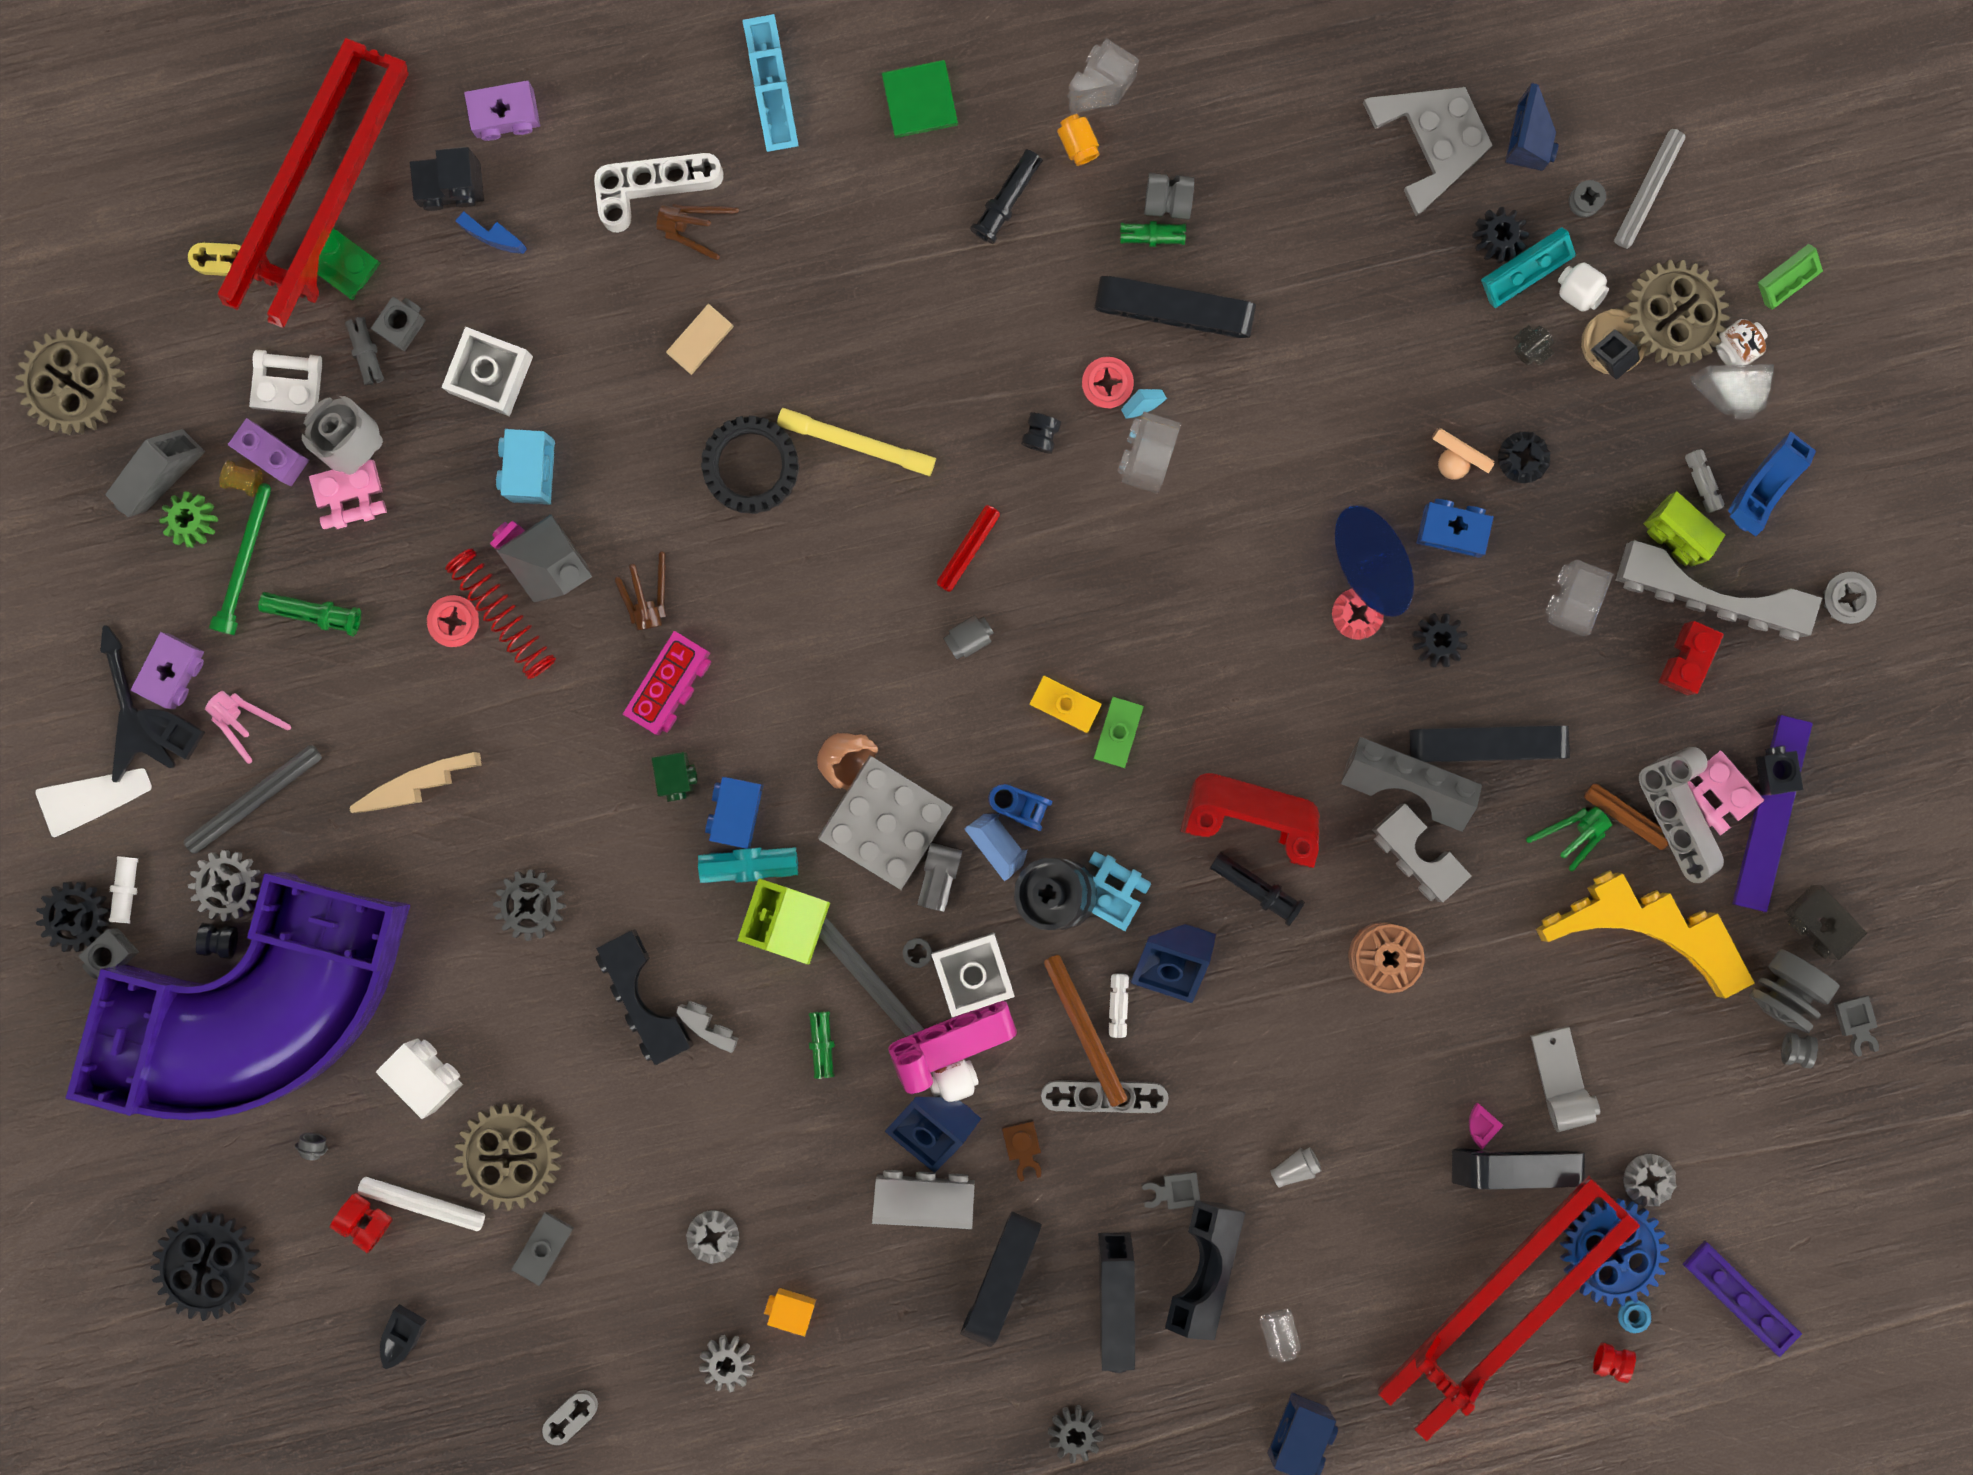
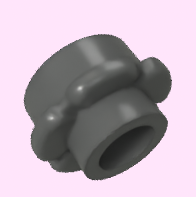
M317 1133L301 1134L299 1142L295 1144V1149L298 1150L303 1159L318 1160L328 1150L326 1137Z

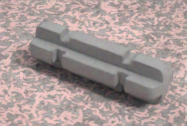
M1700 449L1687 454L1685 459L1688 467L1693 469L1691 474L1700 497L1704 496L1705 500L1702 502L1706 511L1710 513L1723 508L1724 501L1721 494L1718 495L1716 492L1719 489L1710 466L1705 464L1707 458L1704 451Z

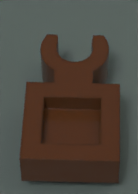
M1034 1120L1002 1127L1009 1161L1019 1159L1020 1162L1017 1166V1177L1020 1182L1024 1181L1023 1170L1028 1166L1035 1169L1037 1178L1041 1177L1040 1164L1032 1156L1041 1153Z

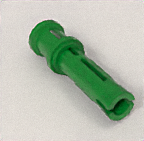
M263 592L259 599L258 609L262 613L312 622L325 631L332 628L345 631L348 636H355L361 622V609L353 607L351 610L337 607L330 601L323 602L322 604L311 603L268 592Z

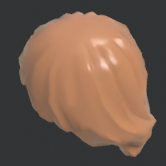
M834 734L827 738L818 752V769L834 788L848 790L869 755L875 758L878 747L866 735Z

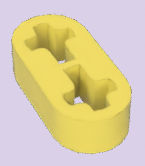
M197 243L189 250L188 262L192 268L201 274L227 276L232 264L226 262L225 258H235L241 246L236 244ZM204 251H206L211 257L217 258V261H206L205 266H203L202 263L197 261V258L202 257Z

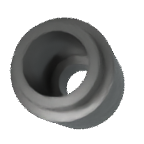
M973 615L949 630L950 634L943 639L956 660L963 656L967 658L990 644L992 641L989 636L994 632L984 617L978 620Z

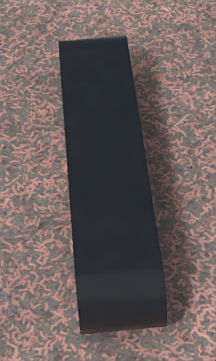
M1101 276L1094 309L1098 312L1235 338H1250L1256 304L1239 299L1114 276Z
M1569 726L1409 730L1410 757L1423 762L1570 758Z

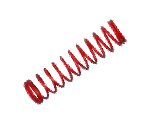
M473 548L461 552L448 562L445 570H447V573H452L453 580L463 579L460 584V590L471 589L467 600L475 601L480 599L476 604L475 610H487L483 616V621L495 620L491 626L492 632L503 630L499 636V642L512 640L508 644L506 651L512 653L520 650L515 656L514 662L522 663L527 661L522 669L527 679L538 676L556 661V657L548 655L525 671L531 661L546 650L547 646L542 647L524 659L517 660L528 646L539 639V636L537 635L527 643L509 650L511 645L523 633L528 631L532 625H528L522 631L509 638L501 639L524 615H520L503 627L493 629L498 621L513 610L516 605L513 604L504 612L486 619L489 612L498 603L506 599L508 594L503 595L486 607L478 608L480 603L490 593L500 587V584H496L480 596L470 598L472 593L483 582L491 578L493 574L490 573L479 582L463 588L462 586L467 579L483 568L485 563H481L471 572L455 578L454 576L457 571L477 556Z

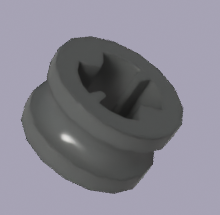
M921 938L909 940L903 949L905 962L914 968L925 966L932 956L930 944ZM915 944L923 945L922 950L926 949L927 956L921 957L919 962L912 961L913 956H908V950L914 949Z

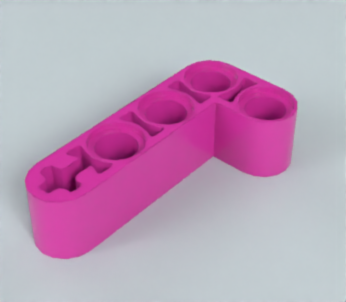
M1000 1001L958 1015L899 1039L889 1046L888 1051L904 1090L907 1093L914 1094L928 1089L933 1084L931 1072L1007 1042L1016 1036L1017 1030L1007 1002Z

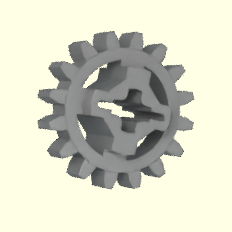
M221 850L220 858L216 852L208 854L210 862L206 860H199L197 862L201 870L191 871L190 875L196 878V883L188 884V888L196 889L197 894L193 895L190 899L191 901H200L202 903L198 908L199 912H205L209 909L210 919H216L220 914L222 921H230L231 913L235 919L243 917L242 909L247 912L254 909L250 901L258 899L255 888H260L262 883L255 882L254 877L258 876L261 872L260 870L250 869L253 863L252 859H246L242 862L241 852H235L231 857L229 850ZM225 864L233 865L236 868H238L241 872H231L229 867ZM208 874H210L211 877L206 886V879L208 877ZM225 880H229L231 885L226 888L227 891H222L221 885L225 883ZM244 885H246L245 893L243 897H241L240 894L242 892V889ZM217 898L221 900L222 904L226 905V907L216 905L211 899Z

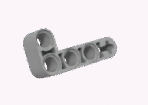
M1687 747L1661 757L1642 769L1639 774V783L1684 876L1693 883H1702L1721 870L1724 859L1687 783L1705 771L1707 768V758L1699 748Z

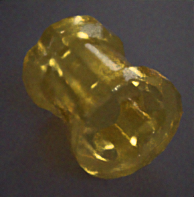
M228 460L220 474V488H235L245 491L248 496L254 497L261 483L262 471L258 468L250 470L236 466L234 461Z

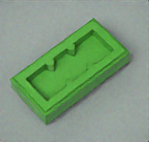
M1810 244L1806 245L1758 282L1765 306L1773 310L1823 272L1815 247Z
M1112 697L1093 759L1125 768L1144 706Z

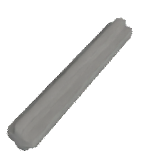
M1671 129L1667 133L1614 239L1618 246L1626 249L1632 246L1685 140L1684 133L1676 129Z

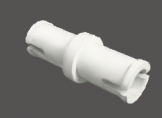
M117 856L114 886H110V892H113L109 922L129 924L131 922L133 894L137 895V888H134L137 858Z

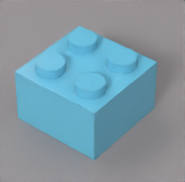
M505 429L504 438L500 437L498 454L499 457H503L502 470L497 471L496 487L497 490H501L503 497L513 503L551 505L555 440L545 431Z

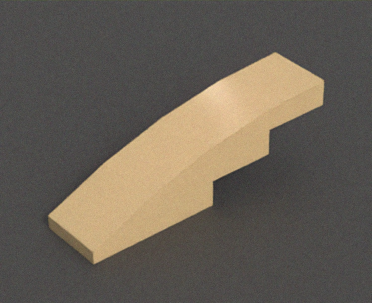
M472 752L442 759L409 771L367 794L351 805L350 811L351 813H362L422 802L420 789L452 784L450 771L482 766L480 753Z

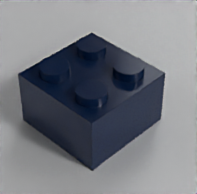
M1293 1392L1291 1393L1267 1452L1274 1469L1288 1475L1321 1474L1326 1460L1323 1457L1327 1444H1333L1338 1432V1426L1335 1425L1336 1420L1327 1406Z

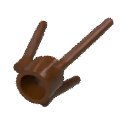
M673 204L672 206L661 205L656 227L657 230L666 232V239L678 241L705 256L719 260V254L680 235L679 232H685L687 223L702 226L711 225L710 220L690 217L687 213L736 214L739 212V208L726 206H683L679 204Z
M663 551L659 553L657 607H655L654 601L645 602L635 564L629 565L638 604H635V608L621 578L618 576L615 578L616 585L629 612L631 624L635 623L637 631L662 626L661 618L666 617L664 607L665 552Z

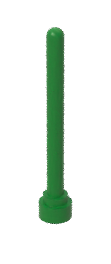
M261 483L258 486L221 611L217 610L216 616H212L209 629L235 636L238 623L235 622L237 616L234 615L270 496L271 487L267 483Z

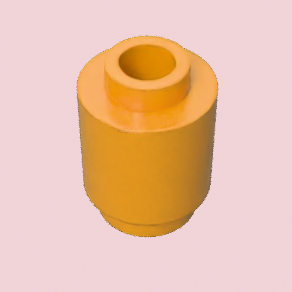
M1074 114L1060 122L1062 127L1057 130V133L1070 160H1074L1076 166L1086 164L1100 155L1097 149L1099 147L1098 141L1086 117L1079 118L1078 114Z

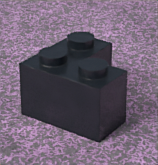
M469 147L435 150L436 159L410 161L413 200L419 207H423L424 210L437 211L443 209V205L456 204V207L467 208L475 206V202L484 201L481 163Z

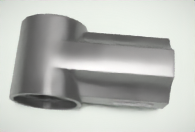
M935 843L930 844L924 867L926 873L917 905L945 911L952 880L956 878L962 850Z

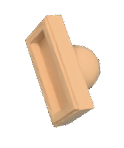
M1437 428L1431 437L1448 448L1441 454L1438 461V468L1445 478L1451 480L1463 478L1469 472L1471 463L1487 473L1490 472L1495 464L1492 459L1442 428Z

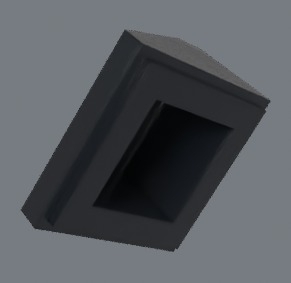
M1616 329L1591 349V353L1616 380L1640 360L1637 346Z

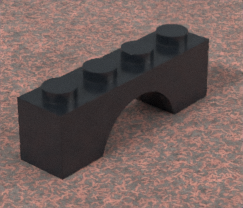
M636 929L596 948L599 955L595 956L596 961L604 974L609 973L614 983L610 985V989L618 1003L623 1001L628 1011L625 1014L627 1024L632 1032L638 1031L643 1041L639 1046L647 1061L652 1060L656 1066L691 1048L693 1043L680 1017H667L656 1014L644 1004L640 997L638 979L643 966L650 957Z
M1195 1201L1188 1232L1197 1241L1200 1253L1199 1265L1188 1287L1179 1294L1172 1296L1165 1329L1186 1338L1215 1340L1245 1217L1244 1211L1223 1203Z

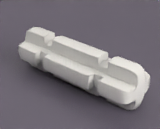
M1115 973L1111 976L1113 992H1110L1109 1018L1112 1019V1023H1109V1035L1113 1038H1124L1127 1035L1125 1019H1127L1128 993H1126V988L1129 987V977L1126 974Z

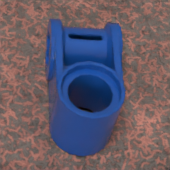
M1006 784L996 785L991 789L988 796L989 805L993 810L1038 831H1041L1043 828L1041 822L1047 807L1053 803V801ZM1006 789L1012 795V802L1007 808H1000L995 803V794L999 790ZM1035 804H1037V806H1036V808H1035V811H1034V813H1033V816H1032V818H1030L1031 813H1032V811H1033V809H1034V806H1035Z

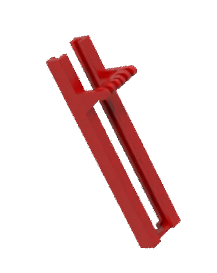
M348 38L344 39L218 292L223 305L238 310L253 279L260 282L264 279L265 283L270 286H274L276 283L279 290L267 312L269 316L267 320L268 323L284 328L299 297L304 298L306 295L308 301L313 303L317 301L319 297L317 287L319 256L409 74L406 61L386 53L384 57L380 56L376 49L367 51L365 45ZM362 59L386 68L387 71L289 270L269 263L266 252Z
M1588 1175L1378 1388V1395L1391 1406L1425 1373L1426 1378L1431 1383L1434 1382L1436 1388L1446 1396L1415 1427V1431L1426 1441L1459 1409H1461L1465 1416H1468L1474 1410L1475 1401L1486 1381L1640 1227L1639 1223ZM1597 1197H1601L1616 1211L1617 1217L1621 1220L1459 1384L1453 1381L1437 1365V1359Z

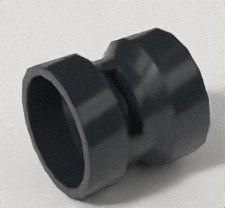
M1031 412L1028 419L1030 427L1028 432L1023 435L1021 444L1035 451L1052 454L1055 445L1053 437L1055 433L1059 432L1061 421L1044 414Z
M202 923L196 936L197 955L209 956L214 952L220 958L232 959L238 942L237 928L224 926L217 929L214 924Z

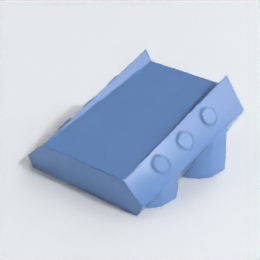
M983 814L968 825L965 831L1005 881L1024 865L1027 850H1022L998 819L1000 814Z

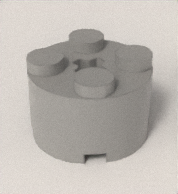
M340 396L341 399L332 400L329 397L318 402L306 415L303 423L306 425L305 435L302 434V441L309 451L331 469L348 475L354 474L382 446L383 438L380 436L375 420L350 398Z

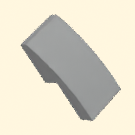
M689 1001L687 1005L681 1004L678 1006L676 1013L696 1034L720 1049L730 1053L735 1050L739 1038L732 1036L733 1030L715 1024L714 1029L709 1028L713 1015L706 1013V1006Z

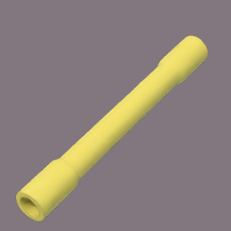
M783 407L778 416L777 425L781 428L802 435L814 436L899 464L903 468L927 476H931L934 469L935 457L910 449L905 450L814 420L807 415Z

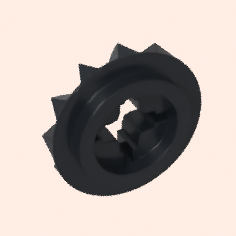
M1520 431L1504 440L1498 452V463L1504 475L1510 480L1517 483H1531L1541 478L1550 466L1551 451L1548 450L1545 440L1535 435L1534 432ZM1529 445V456L1533 457L1537 462L1528 461L1520 470L1521 458L1512 452L1521 453Z

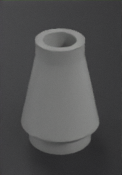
M1310 1147L1305 1150L1300 1148L1279 1166L1270 1170L1278 1188L1316 1178L1315 1174L1322 1171L1318 1159Z

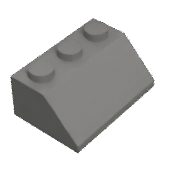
M884 1170L883 1175H877L872 1224L972 1229L975 1180H968V1175L949 1174V1179L936 1178V1173L916 1172V1177L903 1176V1171Z

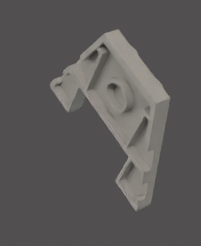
M1466 87L1370 97L1363 102L1375 129L1406 116L1432 170L1433 175L1404 189L1415 216L1420 215L1493 146Z

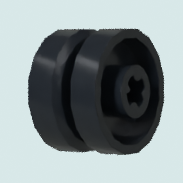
M1042 858L1031 862L1021 871L1015 883L1014 900L1018 912L1028 924L1043 930H1068L1081 925L1090 917L1096 904L1097 888L1093 876L1084 865L1072 859Z

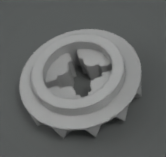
M1845 572L1835 576L1829 581L1826 590L1823 592L1825 599L1824 607L1831 614V618L1837 619L1843 624L1858 623L1868 618L1873 612L1877 600L1876 590L1872 582L1864 575L1856 572ZM1846 589L1850 594L1861 593V596L1852 601V607H1850L1849 603L1838 602L1841 597L1846 595Z
M1655 1154L1640 1155L1628 1164L1624 1173V1187L1629 1197L1636 1203L1645 1207L1660 1206L1666 1200L1671 1199V1195L1677 1187L1676 1172L1669 1161ZM1646 1168H1648V1171L1653 1176L1663 1177L1655 1182V1193L1648 1185H1638L1647 1179L1648 1172Z
M716 1210L699 1214L690 1223L686 1234L688 1249L691 1250L696 1259L709 1264L725 1261L734 1253L739 1242V1231L736 1223L729 1215ZM706 1225L714 1233L725 1231L717 1240L719 1250L711 1242L700 1243L708 1235Z

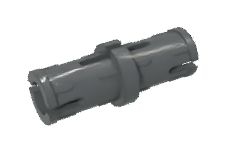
M365 317L355 318L359 329L358 332L352 319L346 321L345 326L354 348L351 350L353 358L358 361L364 385L374 384L371 371L374 380L377 383L382 382L384 376L376 357L378 349L376 344H372Z

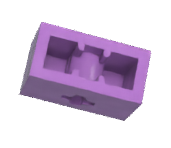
M528 80L464 92L471 131L477 138H481L484 141L496 140L504 133L513 132L515 135H524L533 131L532 128L540 127L534 89ZM506 107L507 111H505V117L500 118L499 115L502 113L501 109Z
M247 418L228 443V446L289 486L293 485L309 462V459Z
M160 632L131 691L164 708L175 709L177 705L180 706L185 701L189 689L186 687L191 677H195L200 672L204 662L201 659L204 651L171 634ZM168 667H172L171 670L175 672L173 678L166 672Z

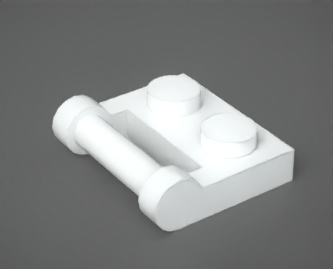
M255 350L253 354V377L249 407L252 409L308 414L319 401L322 357L317 355H310L309 358L267 354L266 350ZM267 367L308 371V380L266 376Z

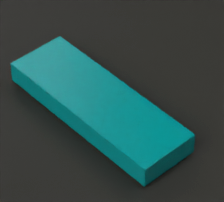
M1561 227L1482 278L1481 282L1489 303L1494 308H1497L1574 258L1576 253L1569 232Z

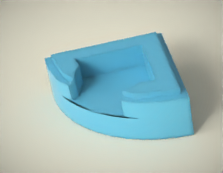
M1139 389L1123 406L1121 411L1126 419L1134 418L1155 409L1167 398L1163 390Z

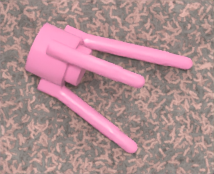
M220 691L210 699L205 710L212 716L211 720L220 727L246 763H252V758L227 726L231 724L243 737L249 736V732L236 720L241 713V710L238 709L239 706L285 730L291 729L290 724L244 701L236 693L229 696L224 691Z

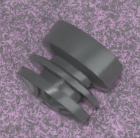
M1779 949L1768 966L1770 971L1778 977V980L1773 982L1761 977L1758 983L1769 991L1768 995L1753 988L1749 997L1757 1002L1761 1009L1775 1020L1787 1027L1796 1028L1809 1034L1813 1025L1802 1017L1803 1014L1818 1020L1821 1014L1810 1003L1812 1000L1828 1005L1840 985L1805 960L1786 950Z

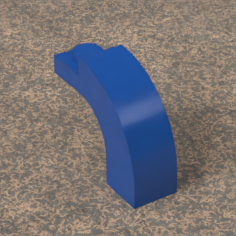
M1790 431L1758 466L1729 507L1728 512L1731 513L1730 517L1734 520L1735 524L1740 529L1749 531L1756 537L1765 528L1771 511L1782 495L1811 465L1816 450Z

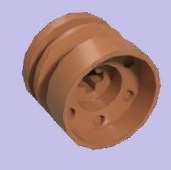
M1387 922L1371 923L1359 930L1352 939L1348 952L1350 968L1355 977L1367 987L1384 993L1402 992L1414 985L1421 976L1425 963L1423 946L1417 936L1406 927ZM1384 951L1395 952L1392 957L1393 965L1382 964L1385 960Z

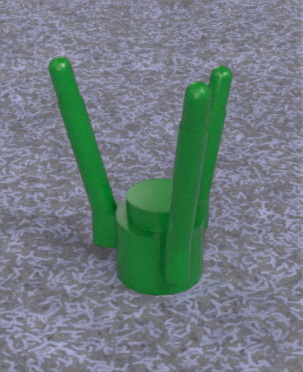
M1598 807L1592 808L1589 812L1582 808L1575 815L1527 837L1526 842L1531 843L1580 821L1577 828L1581 835L1560 854L1561 858H1566L1586 839L1590 840L1569 866V870L1574 871L1595 845L1606 836L1605 832L1612 827V824L1606 814Z

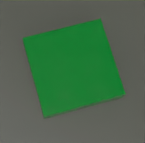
M945 60L882 73L895 138L958 126Z

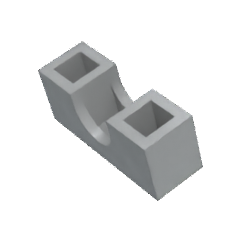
M1401 803L1372 829L1377 835L1374 841L1385 853H1388L1390 850L1399 859L1396 862L1398 868L1407 877H1410L1412 874L1421 883L1418 889L1429 901L1436 899L1437 902L1443 903L1472 876L1450 852L1444 851L1431 862H1425L1419 858L1415 850V842L1418 836L1427 829V826L1405 803Z

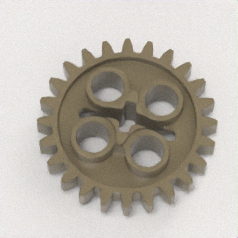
M1668 260L1663 264V267L1660 263H1657L1651 267V271L1647 269L1641 273V279H1637L1632 283L1635 290L1626 294V297L1633 301L1623 307L1624 310L1632 313L1630 317L1624 320V323L1633 324L1634 326L1628 332V335H1638L1639 339L1636 341L1635 346L1638 347L1645 344L1647 346L1644 352L1645 356L1655 352L1656 363H1659L1666 357L1668 366L1676 364L1677 361H1679L1681 366L1690 363V359L1695 363L1702 359V355L1707 356L1713 352L1712 347H1716V345L1721 343L1717 336L1727 330L1720 325L1730 319L1729 316L1721 314V310L1729 306V303L1719 301V298L1725 294V291H1715L1714 287L1717 285L1718 280L1715 279L1708 282L1706 279L1709 271L1706 270L1698 274V264L1696 263L1686 269L1685 260H1681L1676 265H1674L1672 260ZM1674 284L1681 288L1682 297L1678 296L1674 291ZM1693 295L1697 296V301L1679 313L1674 320L1667 323L1660 331L1656 330V325L1674 313L1679 306L1686 303ZM1650 304L1658 308L1659 316H1655L1651 312ZM1694 310H1697L1701 313L1703 319L1702 322H1699L1695 318ZM1671 329L1677 332L1679 336V342L1672 339L1670 334Z
M71 328L67 337L64 331L57 329L56 339L45 333V344L33 341L36 348L35 353L24 351V354L30 359L29 362L18 363L21 368L25 369V374L15 376V379L24 382V386L17 388L16 392L27 396L20 404L25 407H31L27 415L32 418L39 417L37 424L43 427L49 424V430L57 433L61 428L62 433L71 435L74 427V430L82 435L85 431V425L94 431L97 430L95 420L98 419L107 423L108 420L104 413L106 411L116 413L117 410L111 403L123 400V398L115 394L116 390L125 388L124 384L117 381V378L125 375V372L120 369H114L121 360L115 356L109 357L113 352V348L108 345L102 347L104 340L97 336L92 339V334L87 331H83L80 336L79 331ZM70 352L72 355L71 362L67 366L62 367V356ZM52 365L59 372L71 377L74 382L92 392L94 398L90 399L81 391L70 387L69 383L48 371L47 366ZM97 370L98 380L94 384L89 385V374ZM52 379V390L49 393L44 394V383L47 380ZM79 397V408L71 412L69 408L71 400Z
M505 1103L503 1104L502 1112L499 1111L496 1105H492L490 1107V1116L483 1110L478 1113L480 1123L474 1119H470L467 1122L472 1131L462 1130L460 1132V1135L466 1142H460L455 1145V1148L463 1151V1154L455 1157L454 1161L463 1163V1167L456 1172V1175L466 1174L467 1179L462 1183V1187L471 1184L474 1187L470 1197L481 1193L483 1195L482 1205L492 1199L495 1210L501 1206L502 1202H505L507 1211L513 1209L515 1201H517L522 1209L527 1205L526 1197L535 1203L539 1200L536 1191L542 1194H546L549 1191L544 1182L554 1183L557 1180L550 1172L561 1169V1165L553 1162V1160L560 1157L562 1152L553 1150V1146L560 1142V1138L550 1139L549 1136L555 1127L544 1128L542 1126L546 1116L535 1120L534 1108L524 1114L523 1104H518L515 1110L511 1111L510 1104ZM519 1131H525L531 1136L532 1142L530 1147L526 1148L518 1144L516 1138ZM486 1133H493L497 1136L499 1144L496 1149H490L486 1146L484 1142ZM507 1149L511 1155L532 1152L537 1154V1158L518 1157L509 1164L506 1158L480 1160L479 1157L480 1155H501ZM526 1164L530 1166L533 1172L531 1180H524L518 1175L519 1165ZM489 1165L499 1170L500 1178L496 1182L490 1181L486 1177L485 1170Z

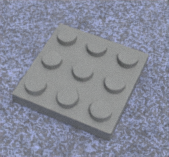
M869 755L818 836V839L902 890L953 807Z

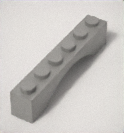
M1635 540L1626 544L1615 580L1624 583L1623 588L1629 591L1642 593L1643 589L1654 592L1656 599L1671 603L1674 602V599L1687 602L1685 607L1699 612H1705V609H1710L1718 612V618L1736 622L1737 618L1749 621L1748 627L1760 631H1767L1768 628L1780 631V637L1798 641L1799 637L1811 636L1822 600L1821 597L1791 588L1759 598H1738L1719 594L1689 578L1674 563L1666 550Z

